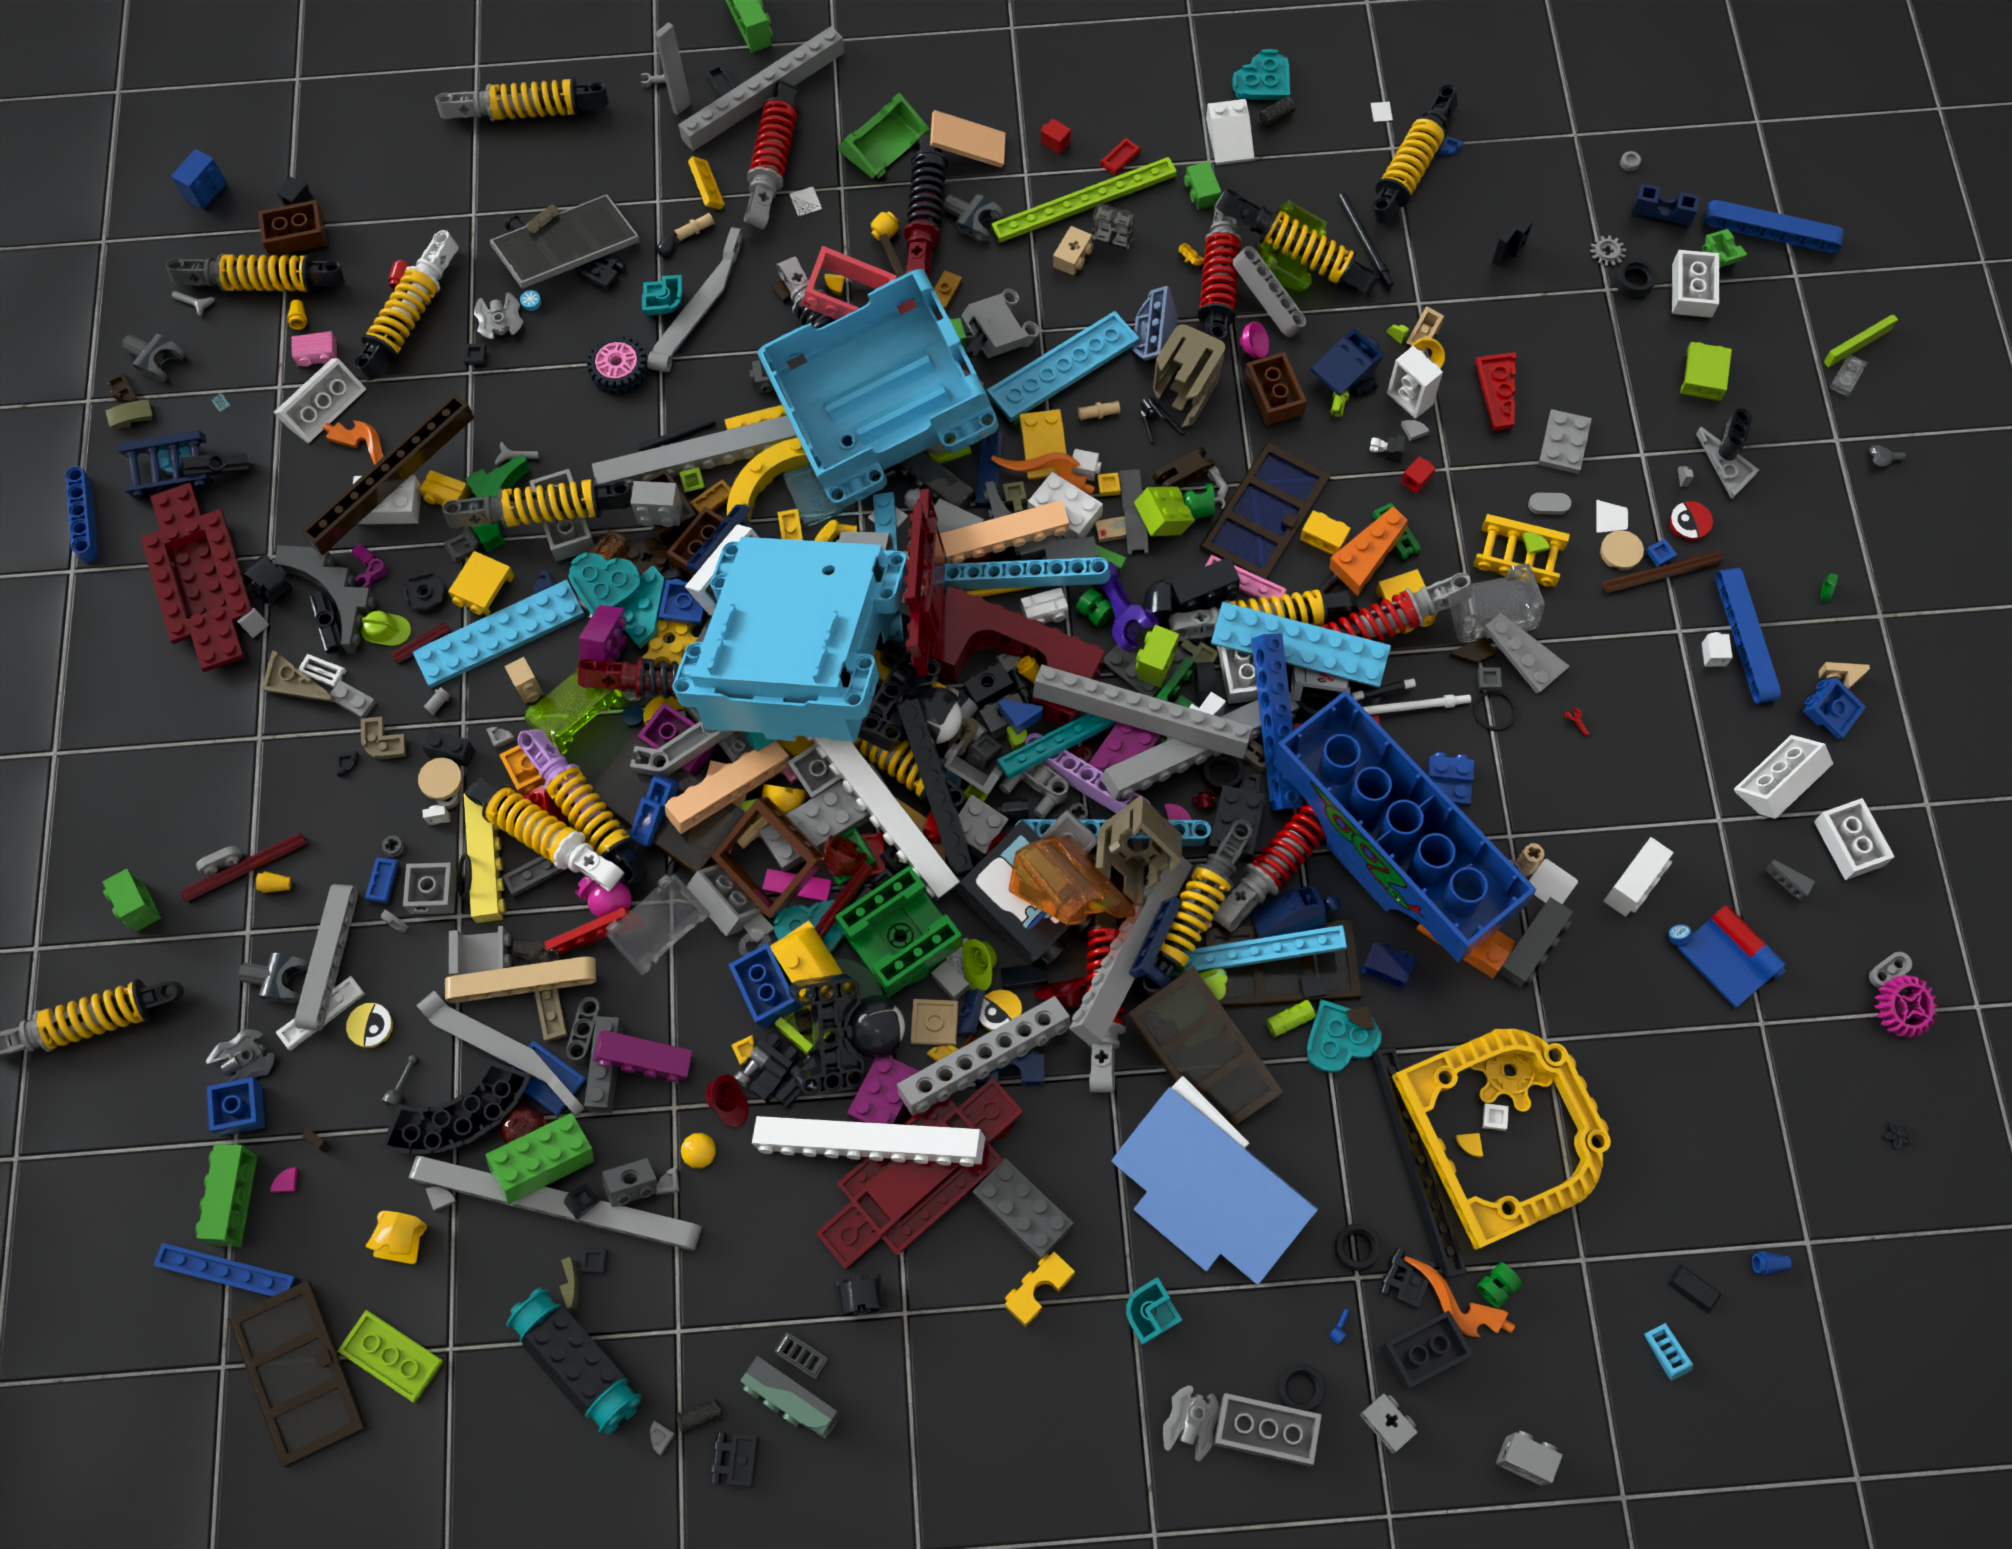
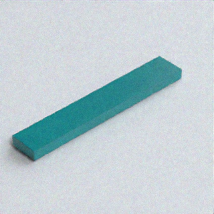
M1087 713L997 759V764L1005 776L1010 779L1117 724V721Z

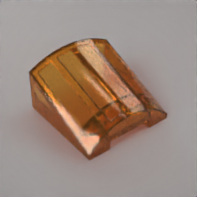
M1061 836L1046 837L1033 841L1015 852L1009 892L1066 925L1085 923L1087 914L1108 912L1117 918L1135 916L1136 912L1114 883L1095 868L1096 861L1084 846L1073 839Z

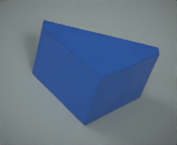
M1000 700L999 712L1018 735L1042 719L1043 706Z

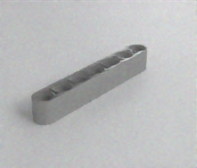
M332 884L330 887L295 1015V1027L297 1029L320 1031L324 1027L358 899V889L354 885Z

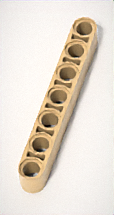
M578 957L449 976L445 978V1001L448 1003H461L592 984L596 982V959L594 957Z

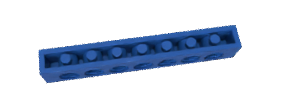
M1282 633L1262 634L1252 638L1251 642L1271 811L1292 810L1302 807L1301 794L1273 765L1278 743L1293 732Z

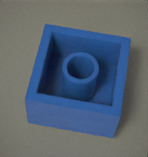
M194 149L171 175L184 200L202 210L211 203L212 199L227 183L214 158L197 149Z
M251 1077L207 1086L210 1132L218 1137L265 1128L262 1084Z

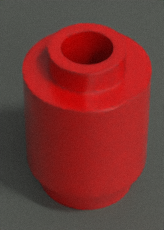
M399 260L393 263L388 279L391 289L395 290V287L400 284L406 268L411 267L408 262Z

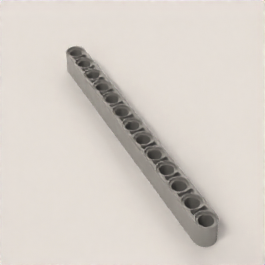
M422 1156L415 1157L408 1178L421 1184L441 1187L446 1190L695 1251L702 1229L701 1226L694 1223L621 1205L611 1207L609 1202L601 1200L585 1215L576 1219L564 1204L568 1192L548 1187H542L508 1204L491 1173Z

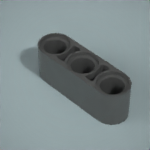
M593 997L584 998L580 1002L566 1049L567 1056L578 1066H583L589 1062L596 1016L603 1017V1008ZM590 1006H596V1010L593 1013H586ZM583 1028H590L587 1035H580ZM584 1049L580 1057H574L576 1050Z

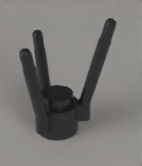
M1147 397L1141 402L1140 407L1142 411L1140 415L1143 418L1151 444L1154 443L1147 417L1155 418L1159 415L1162 420L1166 419L1181 435H1184V431L1162 409L1154 397Z

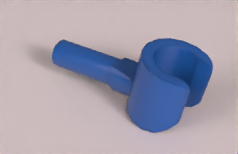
M1344 1309L1339 1322L1330 1332V1338L1337 1344L1347 1335L1341 1329L1350 1313L1347 1309Z

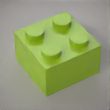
M1147 487L1134 501L1151 536L1182 535L1195 521L1190 508L1184 504L1182 493L1178 487Z
M1157 625L1154 626L1152 632H1147L1144 643H1146L1144 649H1140L1136 657L1137 664L1135 670L1138 671L1137 679L1161 688L1177 653L1178 633Z

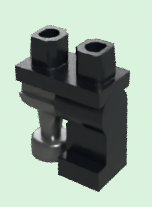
M773 1032L765 1040L760 1039L757 1042V1046L751 1051V1061L743 1072L739 1070L734 1076L739 1083L746 1088L749 1087L752 1093L767 1104L774 1097L772 1093L788 1078V1074L799 1056V1052L790 1045L782 1054L779 1053L777 1048L783 1040ZM758 1069L762 1070L763 1072L758 1079L752 1082L750 1077Z

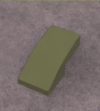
M148 399L121 404L106 410L110 429L131 427V422L153 420Z
M567 1257L561 1260L568 1283L559 1287L566 1308L573 1312L577 1309L579 1277L575 1260Z

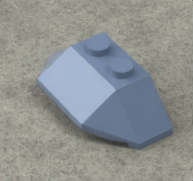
M1169 286L1151 290L1147 300L1142 304L1136 315L1134 333L1139 337V343L1132 346V351L1143 360L1157 358L1170 335L1177 327L1178 313Z

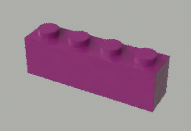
M603 1030L598 1034L593 1061L599 1062L601 1067L612 1068L617 1066L621 1067V1070L624 1072L635 1073V1071L644 1072L643 1075L646 1077L657 1078V1076L666 1077L668 1082L679 1083V1080L682 1081L688 1075L692 1050Z

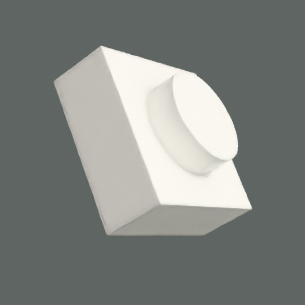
M434 805L429 807V809L423 810V818L428 825L451 822L450 813L445 806Z
M1485 1103L1483 1105L1482 1128L1506 1131L1509 1106Z

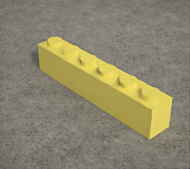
M464 794L467 854L470 856L472 865L470 889L471 917L476 923L503 920V912L506 911L505 900L501 896V891H504L503 878H500V871L503 870L502 858L499 857V850L502 849L500 837L497 835V830H500V828L485 821L482 816L483 807L472 802Z

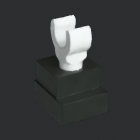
M1397 435V438L1389 436L1388 443L1379 438H1372L1370 451H1386V460L1401 462L1406 436Z

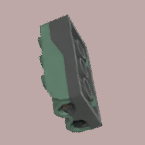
M759 1356L755 1358L740 1380L745 1385L743 1390L758 1400L761 1396L765 1399L763 1402L765 1406L777 1414L780 1410L785 1413L783 1418L792 1425L798 1427L801 1424L824 1439L830 1434L841 1417L837 1410Z

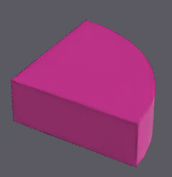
M1176 804L1164 805L1168 820H1191L1188 812L1181 806Z
M294 1167L281 1172L273 1181L270 1192H296L298 1169Z

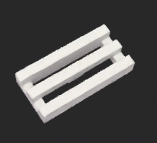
M309 654L306 655L299 667V670L312 680L332 688L336 686L339 680H342V674L345 675L346 673L345 668ZM310 661L316 663L318 665L336 671L337 673L333 674L331 672L325 671L321 668L308 664V662ZM305 668H306V669H309V670H311V671H314V672L319 673V674H321V675H324V676H326V677L332 678L333 680H329V679H327V678H324V677H322V676L316 675V674L311 673V672H309V671H306V670H304V669H305Z

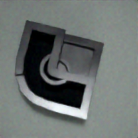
M1169 579L1155 581L1147 589L1144 596V609L1150 610L1155 614L1160 627L1161 619H1170L1171 614Z

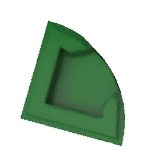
M1830 573L1823 582L1821 601H1830L1837 583V574Z

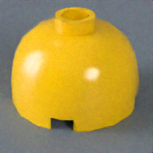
M763 784L762 798L769 797L785 815L804 804L806 790Z

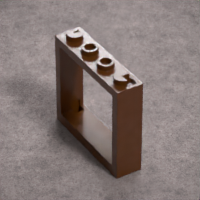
M769 797L757 798L711 855L716 861V865L720 869L725 870L730 876L731 881L740 886L745 891L746 897L754 901L760 907V911L769 918L776 917L779 912L788 907L827 860V857ZM759 814L807 861L775 902L728 855L729 851Z

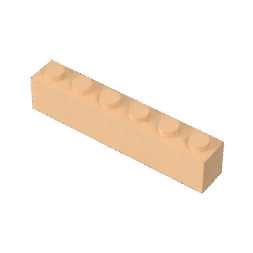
M1060 500L944 532L940 535L948 564L961 563L970 557H983L985 553L992 551L994 553L1002 552L1010 546L1020 547L1032 540L1035 542L1042 541L1050 535H1063L1066 531H1069V521L1063 501Z
M777 741L759 751L746 752L732 764H726L719 772L714 775H708L701 783L696 786H690L683 794L669 799L665 804V816L678 832L682 834L789 767V755Z

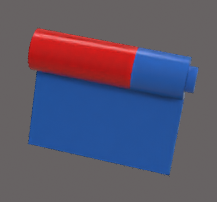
M1727 904L1692 934V940L1689 943L1677 947L1735 1008L1772 976L1777 979L1786 971L1784 968L1786 963Z

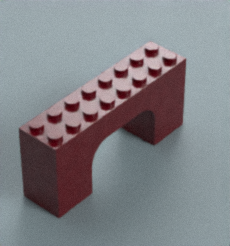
M949 586L943 597L939 639L935 642L934 657H930L940 664L939 677L957 683L970 656L982 648H994L1020 658L1030 656L1035 658L1039 667L1042 664L1098 681L1104 669L1105 651L1096 644L1090 645L1083 642L1079 637L1068 636L1057 628L1051 629L1044 626L1038 620L1027 619L1019 612H1010L999 604L986 602L980 596L969 595L961 588ZM1036 697L1033 698V705L1043 706V717L1041 720L1058 727L1078 719L1083 712Z

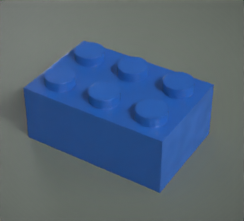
M769 943L728 964L755 1023L763 1029L775 1023L780 1017L784 1018L803 1007L790 997L789 987L792 982L772 952Z

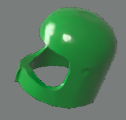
M1212 483L1205 484L1203 494H1195L1193 490L1184 493V504L1190 508L1194 519L1215 515V495Z

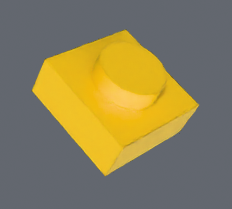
M1118 472L1099 474L1097 476L1100 497L1121 494Z

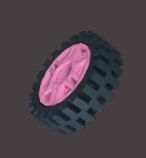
M612 335L611 340L605 337L603 338L604 343L599 340L596 343L597 347L593 345L591 348L592 352L588 353L587 368L592 382H594L597 388H600L603 392L607 391L611 395L613 391L615 395H620V391L627 394V389L630 388L631 391L636 390L635 385L638 387L642 385L641 380L645 381L646 374H648L647 357L643 347L635 339L632 340L628 336L625 339L624 335H619V339H617L616 335Z

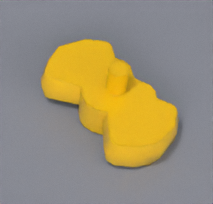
M1183 243L1179 246L1178 251L1186 257V263L1191 261L1195 266L1203 264L1204 258L1198 256L1197 252L1191 249L1190 245Z

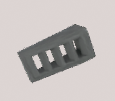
M1773 860L1765 869L1768 874L1801 902L1808 896L1815 883L1814 880L1776 860Z
M788 1332L785 1333L774 1351L777 1356L815 1380L829 1359ZM790 1341H792L794 1344L786 1355L783 1352ZM800 1346L802 1348L801 1352L797 1356L796 1360L792 1359L796 1350ZM808 1351L811 1354L803 1366L800 1363ZM814 1358H819L813 1370H809L808 1368Z

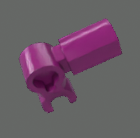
M357 544L352 549V555L367 567L364 574H359L355 578V582L360 584L362 581H366L362 588L370 589L374 580L387 574L388 568L382 560L377 559L363 544Z

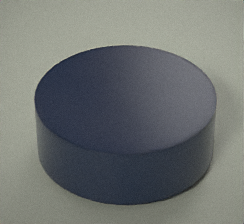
M631 705L623 710L622 719L625 725L630 728H636L643 723V711L640 707Z

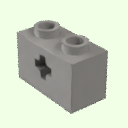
M1383 1393L1360 1416L1393 1454L1418 1432L1414 1429L1416 1427L1414 1421L1408 1415L1403 1416L1397 1409L1399 1405L1392 1396L1389 1395L1387 1397ZM1393 1417L1395 1420L1393 1426H1386L1387 1418Z

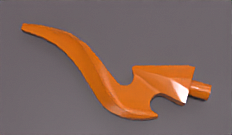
M353 420L355 427L351 430L345 429L339 422L334 427L329 423L323 425V430L328 432L326 438L330 442L358 448V443L364 440L367 443L374 465L384 457L378 433L369 424Z
M1054 452L1023 461L1007 460L994 455L991 457V460L997 464L1018 472H1030L1056 467L1059 471L1058 476L1080 490L1092 495L1095 489L1094 486L1086 484L1088 477L1074 474L1073 468L1079 467L1081 464L1065 453Z
M1405 1257V1261L1416 1267L1430 1281L1438 1295L1444 1313L1450 1311L1462 1334L1480 1337L1477 1333V1328L1481 1324H1486L1496 1333L1499 1332L1500 1328L1512 1333L1515 1325L1506 1320L1508 1312L1471 1302L1469 1303V1312L1463 1314L1447 1282L1435 1269L1419 1260Z

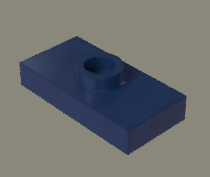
M978 988L966 992L964 1004L960 1009L961 1017L957 1030L958 1035L968 1036L976 1034L985 995L984 990Z

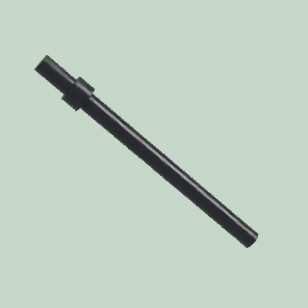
M1340 193L1338 197L1376 267L1375 271L1380 275L1387 288L1392 287L1394 283L1388 274L1389 269L1387 265L1380 259L1346 193Z

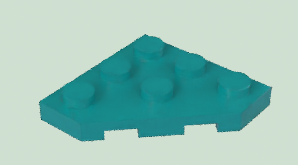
M654 566L641 575V587L637 592L617 606L618 608H624V617L627 618L625 631L640 649L657 636L658 632L657 622L666 580Z

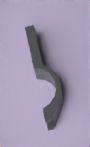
M1140 469L1119 471V480L1126 525L1127 556H1132V550H1144V555H1148L1147 528L1134 504V501L1142 494Z

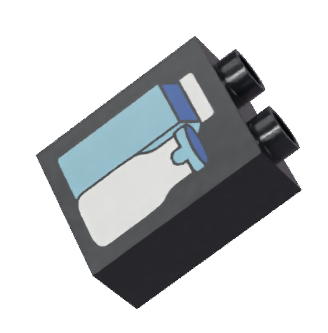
M1023 820L953 888L1028 965L1039 957L1047 965L1050 964L1066 948V945L1059 937L1070 926L1079 934L1097 916L1089 906L1099 896Z

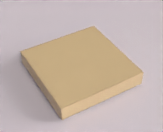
M913 999L911 1045H951L956 1047L959 1002L952 1000Z

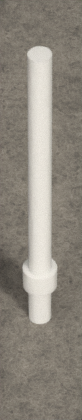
M1451 694L1444 695L1443 698L1365 706L1363 708L1369 715L1441 706L1451 708L1458 704L1471 703V696H1454Z

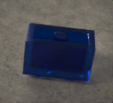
M1373 942L1361 972L1404 989L1416 959L1412 958V955L1405 951L1398 952L1391 949L1386 943Z

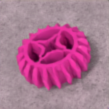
M1901 975V977H1893L1890 981L1884 982L1885 987L1878 989L1881 995L1875 997L1879 1004L1874 1007L1880 1010L1877 1017L1883 1018L1881 1025L1888 1026L1887 1031L1895 1032L1897 1036L1908 1038L1922 1035V1032L1930 1030V1025L1935 1024L1932 1017L1938 1016L1934 1012V1008H1937L1939 1005L1934 1004L1933 1000L1937 996L1930 994L1932 988L1925 987L1926 981L1918 980V977ZM1903 988L1908 990L1907 994H1898ZM1910 1017L1914 1018V1021L1912 1023H1905L1906 1019H1909Z

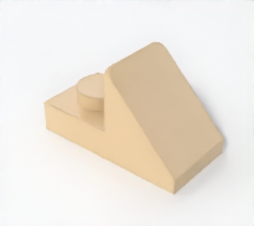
M1426 306L1406 343L1412 345L1415 341L1422 338L1433 339L1434 335L1439 333L1444 315Z
M1825 662L1819 670V679L1829 680L1837 677L1850 689L1868 672L1870 665Z

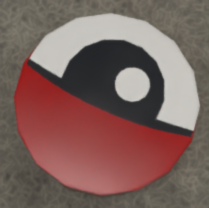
M1688 501L1678 504L1674 508L1669 522L1672 531L1678 537L1681 536L1687 541H1698L1705 538L1712 529L1713 518L1708 508L1704 505Z

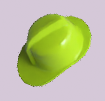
M373 611L365 618H362L363 627H361V634L366 641L371 643L397 646L408 640L411 634L409 622L399 615Z
M976 939L967 940L962 948L965 980L969 983L972 990L979 988L986 991L992 982V969L997 962L996 952L989 942H980Z

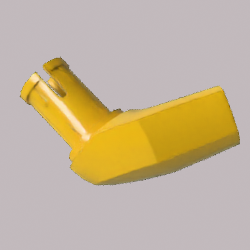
M831 520L821 529L814 541L832 542L837 536H840L841 531L856 532L857 526L839 524L837 520Z

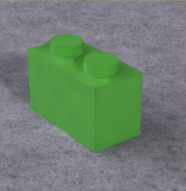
M1210 162L1187 167L1184 183L1190 189L1192 203H1196L1198 210L1214 206L1222 192Z

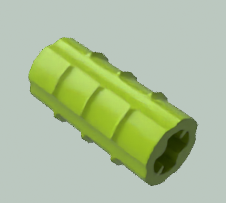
M1305 1000L1268 1018L1266 1023L1271 1034L1277 1037L1314 1019L1316 1014L1310 1002Z

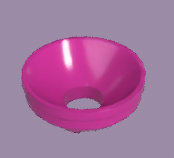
M1252 322L1246 325L1240 337V345L1243 351L1254 359L1264 358L1269 352L1268 335L1265 328L1259 322Z

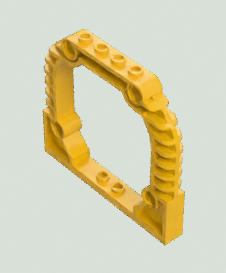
M1500 1029L1401 1070L1392 1076L1474 1250L1583 1201L1593 1191L1599 1181L1603 1167V1152L1608 1150L1611 1143L1608 1126L1604 1119L1600 1118L1597 1112V1104L1589 1096L1586 1090L1587 1084L1584 1078L1579 1076L1575 1068L1576 1062L1572 1055L1568 1054L1564 1046L1557 1043L1548 1045L1542 1038L1524 1030ZM1549 1051L1557 1055V1062H1553L1549 1058ZM1514 1053L1528 1056L1538 1072L1552 1077L1578 1129L1574 1139V1146L1580 1162L1573 1175L1562 1184L1522 1202H1519L1513 1196L1502 1197L1494 1203L1477 1196L1467 1199L1455 1175V1165L1446 1157L1444 1152L1446 1151L1445 1144L1441 1138H1437L1426 1113L1434 1109L1439 1092L1447 1091L1456 1084L1458 1079L1457 1073L1499 1055ZM1440 1073L1447 1075L1448 1084H1443L1439 1080ZM1592 1137L1598 1138L1600 1142L1599 1148L1593 1146L1591 1142ZM1503 1203L1510 1205V1215H1506L1503 1212Z

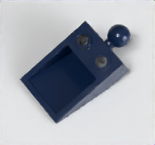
M1353 329L1313 365L1310 371L1340 397L1374 372L1385 354L1378 349L1379 342L1376 338L1369 337L1366 339L1359 331Z
M1315 885L1292 888L1250 914L1259 938L1326 928L1325 912L1329 914L1337 913L1341 903L1335 896H1328L1323 901Z

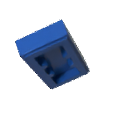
M376 857L365 896L367 901L389 903L399 866L398 860Z

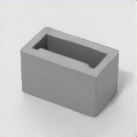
M947 960L943 961L931 972L932 979L953 1001H957L970 989L969 983Z

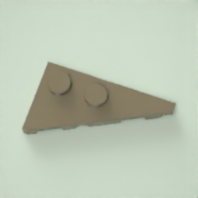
M272 651L262 685L263 691L334 702V696L276 651Z

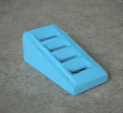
M1666 1323L1644 1334L1671 1381L1692 1371L1693 1363ZM1663 1334L1666 1335L1667 1338L1657 1343L1654 1340ZM1669 1343L1672 1346L1664 1351L1660 1349ZM1673 1353L1677 1354L1676 1357L1670 1360L1666 1358ZM1679 1362L1682 1363V1365L1678 1366L1675 1369L1672 1367L1673 1365Z

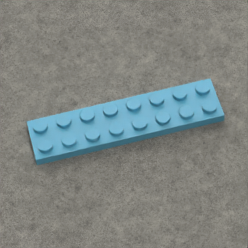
M1114 311L987 389L986 394L1006 418L1012 422L1019 418L1020 414L1027 413L1139 343V337Z
M564 580L413 651V654L431 689L584 617L585 614L568 581Z
M1222 602L1211 641L1212 645L1253 655L1252 638L1262 634L1282 633L1286 664L1377 688L1380 687L1391 645Z

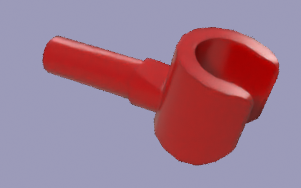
M1572 707L1575 712L1573 717L1569 712H1565V717L1568 720L1574 721L1584 736L1589 734L1582 723V712L1579 709Z

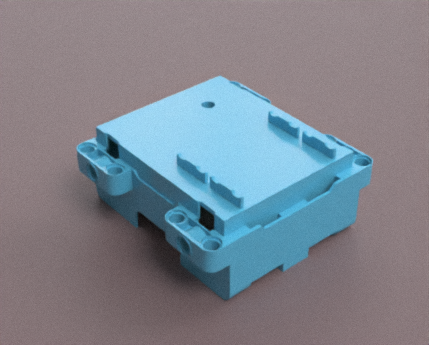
M923 269L913 270L867 294L869 297L868 304L824 327L816 329L809 323L765 344L757 351L817 479L836 508H845L883 489L887 484L884 470L940 442L947 452L954 453L995 433L998 429V420L988 396ZM913 298L917 307L900 315L897 306ZM938 311L940 312L943 318L939 321L937 320L934 314ZM803 354L807 363L791 370L787 361ZM964 362L971 373L968 376H965L960 366ZM987 419L993 420L990 425L983 424ZM845 437L852 438L853 443L848 447L842 444ZM951 437L956 438L954 443H946L947 439ZM881 475L878 481H872L873 476ZM843 493V497L840 500H834L837 494Z
M741 537L740 541H731L725 544L710 581L718 602L703 642H694L687 646L673 682L672 688L679 704L684 707L696 708L706 730L764 733L766 739L796 741L797 736L855 742L862 720L869 712L879 679V671L873 657L879 635L882 633L884 642L887 641L894 614L899 610L903 593L906 591L905 575H908L906 569L907 557L902 551L883 550L882 545L754 537ZM844 665L846 671L851 676L848 687H843L840 678Z

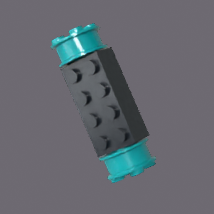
M539 1287L530 1294V1298L524 1303L519 1302L510 1310L512 1315L508 1319L506 1326L509 1329H515L520 1335L519 1341L523 1344L522 1347L578 1412L584 1418H592L600 1427L598 1432L600 1434L606 1433L608 1436L617 1429L618 1423L623 1418L628 1420L636 1413L637 1409L635 1407L641 1402L642 1396L640 1393L635 1394L628 1387V1380L570 1313L561 1304H555L549 1297L550 1291Z

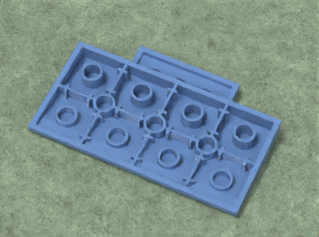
M1172 1087L1166 1090L1111 1160V1162L1147 1191L1133 1209L1205 1271L1209 1270L1221 1254L1257 1285L1264 1279L1318 1210L1315 1205Z

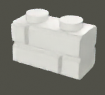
M1061 587L1021 598V609L1024 617L1027 619L1038 620L1045 625L1050 621L1061 622L1068 617L1069 609Z

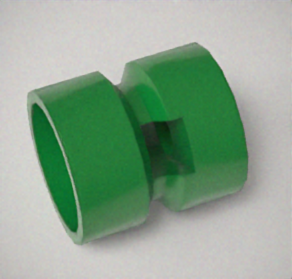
M1090 588L1079 599L1076 609L1085 617L1089 616V620L1099 628L1108 622L1114 611L1111 602L1107 599L1102 600L1103 596L1094 588Z
M1500 1262L1491 1271V1277L1486 1276L1476 1286L1480 1294L1492 1306L1499 1309L1509 1299L1508 1294L1513 1295L1523 1283L1508 1265Z

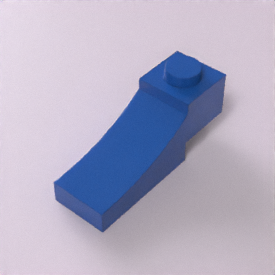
M663 775L652 777L646 797L641 798L629 834L636 842L645 846H651L658 826L665 814V804L669 799L676 796L680 783Z

